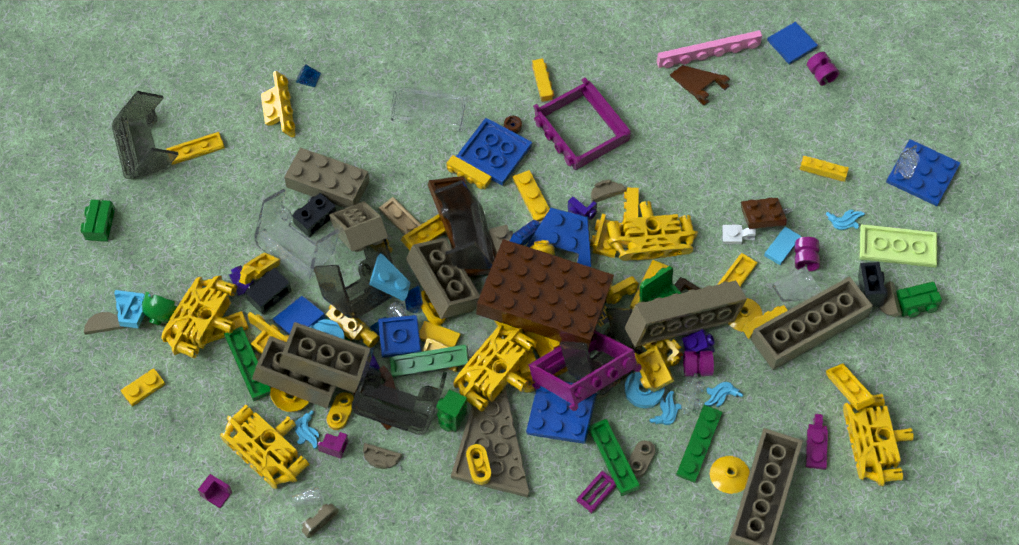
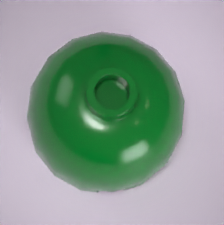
M145 292L142 300V311L145 316L150 318L149 322L159 326L161 322L168 323L177 306H174L175 301L155 294L149 297V292Z

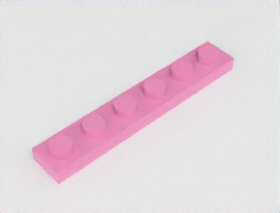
M758 30L658 53L657 64L659 68H670L674 64H688L692 60L698 59L701 61L714 55L720 57L725 53H737L745 48L755 49L761 44L762 34Z

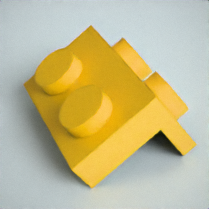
M654 346L640 355L634 353L637 364L641 365L640 373L642 378L640 380L645 389L648 388L656 392L674 382L673 376L658 346Z

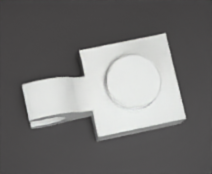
M723 225L722 227L723 244L742 245V240H755L756 229L746 228L742 230V225Z

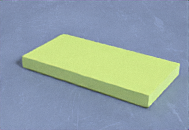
M861 224L860 259L936 268L937 232Z

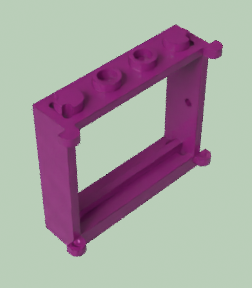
M587 78L581 80L583 84L541 107L538 104L533 105L536 126L538 128L542 127L547 140L553 141L556 151L564 155L566 164L570 167L572 166L575 171L630 140L631 135L630 129ZM584 96L616 136L581 156H575L545 116Z
M595 331L589 351L564 343L528 365L532 379L535 382L532 386L535 389H539L542 386L570 402L569 408L573 411L578 409L579 402L631 370L636 372L641 370V365L636 362L633 349L598 331ZM594 349L615 358L572 385L553 375Z

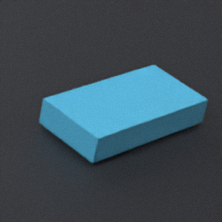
M784 227L767 249L764 256L781 265L795 247V241L801 238V236Z

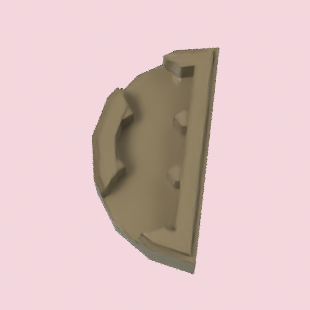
M609 179L602 180L596 183L592 189L591 202L595 201L597 203L626 192V188L621 183L611 182Z
M889 281L884 285V287H887L888 298L884 300L883 307L879 308L886 315L897 317L902 314L895 285Z
M100 312L88 319L84 327V334L124 329V327L120 326L117 315L110 312Z
M364 443L363 453L365 459L375 468L387 469L393 467L402 457L400 453Z

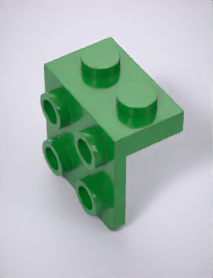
M671 266L660 269L656 275L646 278L641 283L639 302H649L656 298H665L676 293L682 294L673 284V268Z

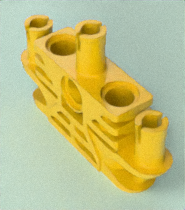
M646 201L639 204L642 217L625 218L620 228L618 221H615V225L613 221L607 223L610 236L607 243L620 253L619 258L623 261L690 254L694 249L691 245L698 235V232L693 229L690 215H687V219L686 215L679 218L678 214L654 216L650 201H647V205Z
M215 276L208 280L197 277L162 332V340L168 342L174 355L182 353L195 359L197 356L194 353L198 355L199 348L203 349L216 328L230 334L233 332L236 323L222 317L231 304L228 295L232 297L235 295L237 285L223 281L222 276Z
M498 326L456 376L453 383L454 387L459 388L460 394L467 397V402L479 409V411H484L483 406L486 408L489 401L493 402L508 383L520 392L527 388L529 381L516 373L528 359L525 349L532 352L533 349L531 347L535 349L537 341L525 335L522 328L504 330V326ZM500 370H506L504 373H498ZM476 392L479 393L480 395L483 394V397H485V398L488 397L489 401H488V400H485L484 398H482L481 396H479L478 394H476Z
M883 394L872 395L875 398V403L858 410L857 413L853 412L855 407L846 402L843 405V413L846 425H849L847 430L850 442L853 443L851 447L854 459L858 463L856 468L859 479L863 480L864 477H867L870 480L876 481L878 485L884 486V482L903 480V473H900L902 469L900 467L897 468L901 459L896 442L913 441L914 436L913 433H910L913 431L912 428L893 430L888 407L884 406ZM879 435L885 436L887 440L881 439ZM871 467L873 472L865 471V468Z
M244 405L233 417H227L226 431L220 434L221 439L233 451L236 450V454L247 464L250 463L249 466L261 477L264 476L263 479L272 488L277 489V484L297 482L296 477L310 465L306 459L303 460V456H298L297 450L283 438L296 426L295 422L292 419L290 420V417L287 416L275 429L256 412L254 413L250 407L248 408L247 405ZM234 430L237 434L232 438L230 434ZM270 438L275 439L272 443H266ZM276 473L281 475L279 478H272Z

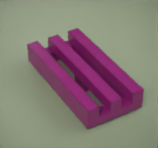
M601 471L578 496L576 502L580 503L592 514L616 487L613 479L604 471ZM601 478H605V481L596 489V491L587 499V501H584L583 498L592 490V488L601 480ZM610 482L611 485H610V486L603 492V494L594 502V504H593L592 506H590L589 504L593 501V499H594V498L601 492V490Z

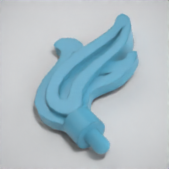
M848 210L841 218L829 212H826V215L829 217L828 220L832 222L834 228L845 230L851 227L858 229L859 225L855 220L863 217L865 213Z
M722 382L713 389L709 387L706 389L707 393L712 396L704 405L711 407L717 403L716 407H719L724 403L727 395L743 397V393L739 392L740 390L735 388L730 382Z
M670 391L667 394L665 402L662 397L660 408L663 414L650 419L651 423L670 425L675 421L677 410L682 409V406L674 404V391Z
M311 410L302 418L296 420L294 429L299 437L298 444H303L307 440L313 445L314 449H317L318 443L315 436L319 438V434L314 428L308 426V422L312 419L311 416L314 413Z

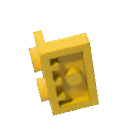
M602 214L601 219L596 221L595 230L597 234L592 236L590 246L593 247V253L615 258L616 249L610 247L607 243L610 239L607 223L611 221L606 220V214Z

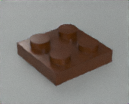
M778 197L741 201V209L749 229L786 225L787 219Z

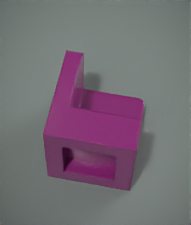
M340 432L337 437L327 433L323 442H318V450L341 459L349 442L348 435Z
M209 474L198 488L200 496L218 508H221L232 494L230 486L212 474Z

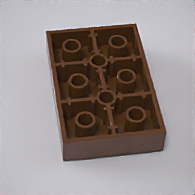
M503 239L478 299L476 315L516 328H522V330L589 351L612 287L614 275Z

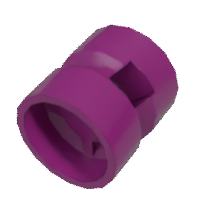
M826 52L815 54L806 64L820 86L826 85L823 80L824 78L831 83L840 73L834 63H831L832 61Z
M801 237L795 241V268L797 270L805 271V264H807V271L819 269L820 242L814 237Z
M684 351V376L696 377L698 373L701 376H713V352L700 351L697 354L696 351Z

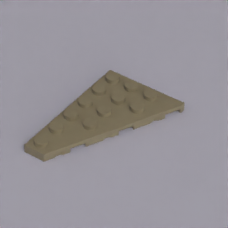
M504 387L493 402L489 401L486 408L483 406L484 411L481 412L472 405L451 473V479L478 485L471 479L466 451L471 445L479 444L486 449L491 468L490 481L479 486L528 498L529 489L507 392ZM476 392V394H478L479 396H481V397L484 398L485 400H488V401H489L488 397L485 398V397H483V394L480 395L479 393ZM476 454L473 458L478 459L480 456ZM479 473L477 476L482 478L485 475L483 473Z

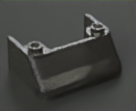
M136 91L113 120L112 130L125 179L136 180L162 173L179 155L178 152L158 149L154 145L151 128L157 123L158 118L155 108L164 99L163 95Z
M462 180L435 190L434 194L443 205L441 213L451 223L455 248L446 251V255L451 260L452 265L458 269H491L494 255L485 212L481 203Z
M383 239L384 242L378 245L371 244L365 246L366 249L363 251L366 259L360 262L358 268L360 279L345 287L339 265L313 267L322 297L350 319L359 318L394 297L369 285L377 256L380 253L393 264L386 239Z
M606 308L610 327L604 332V335L633 349L634 353L642 354L644 352L642 345L635 347L625 330L632 309ZM560 342L567 370L578 381L615 359L602 351L590 358L586 343ZM631 370L594 394L605 395L633 373L634 370Z
M371 347L352 402L353 412L359 416L417 435L425 434L429 429L437 403L442 394L447 372L443 371L437 388L424 386L419 390L418 396H414L380 384L381 372L379 369L369 366L375 348Z

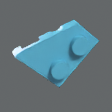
M380 253L377 256L369 285L404 301L410 287L409 280L383 254Z
M115 290L114 294L120 326L139 328L144 318L142 311L144 294Z

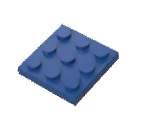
M485 117L456 157L490 175L491 180L503 186L532 147V142Z
M909 139L886 183L938 206L960 162Z
M540 386L539 389H536L526 433L537 437L585 444L597 392L579 402L578 409L573 411L569 408L570 402Z

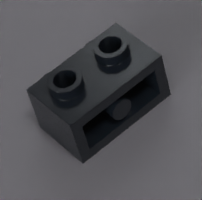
M319 193L311 197L307 204L294 212L292 215L294 225L305 235L311 237L331 220L329 214L335 213L336 207L324 195Z
M880 262L860 263L858 272L860 290L873 307H883L884 300L888 298L887 287H884V272L881 271Z
M273 268L271 271H267L256 283H252L245 291L247 300L263 315L292 292L290 282Z

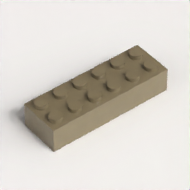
M849 276L755 328L751 341L772 370L867 318L873 306Z
M731 281L715 286L709 285L698 290L693 289L682 294L676 293L665 298H656L649 302H639L635 305L625 330L634 346L637 347L702 329L728 324L736 320L747 297L737 281Z
M763 428L728 545H773L803 440Z

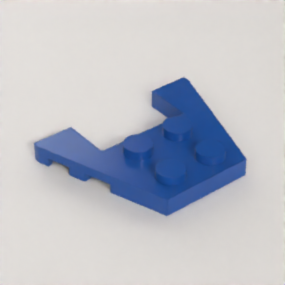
M551 207L526 247L530 248L536 241L546 240L556 248L578 253L577 263L591 267L589 218Z

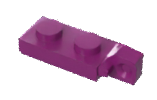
M815 414L813 424L808 425L805 468L822 470L827 468L828 430L827 426H823V414Z

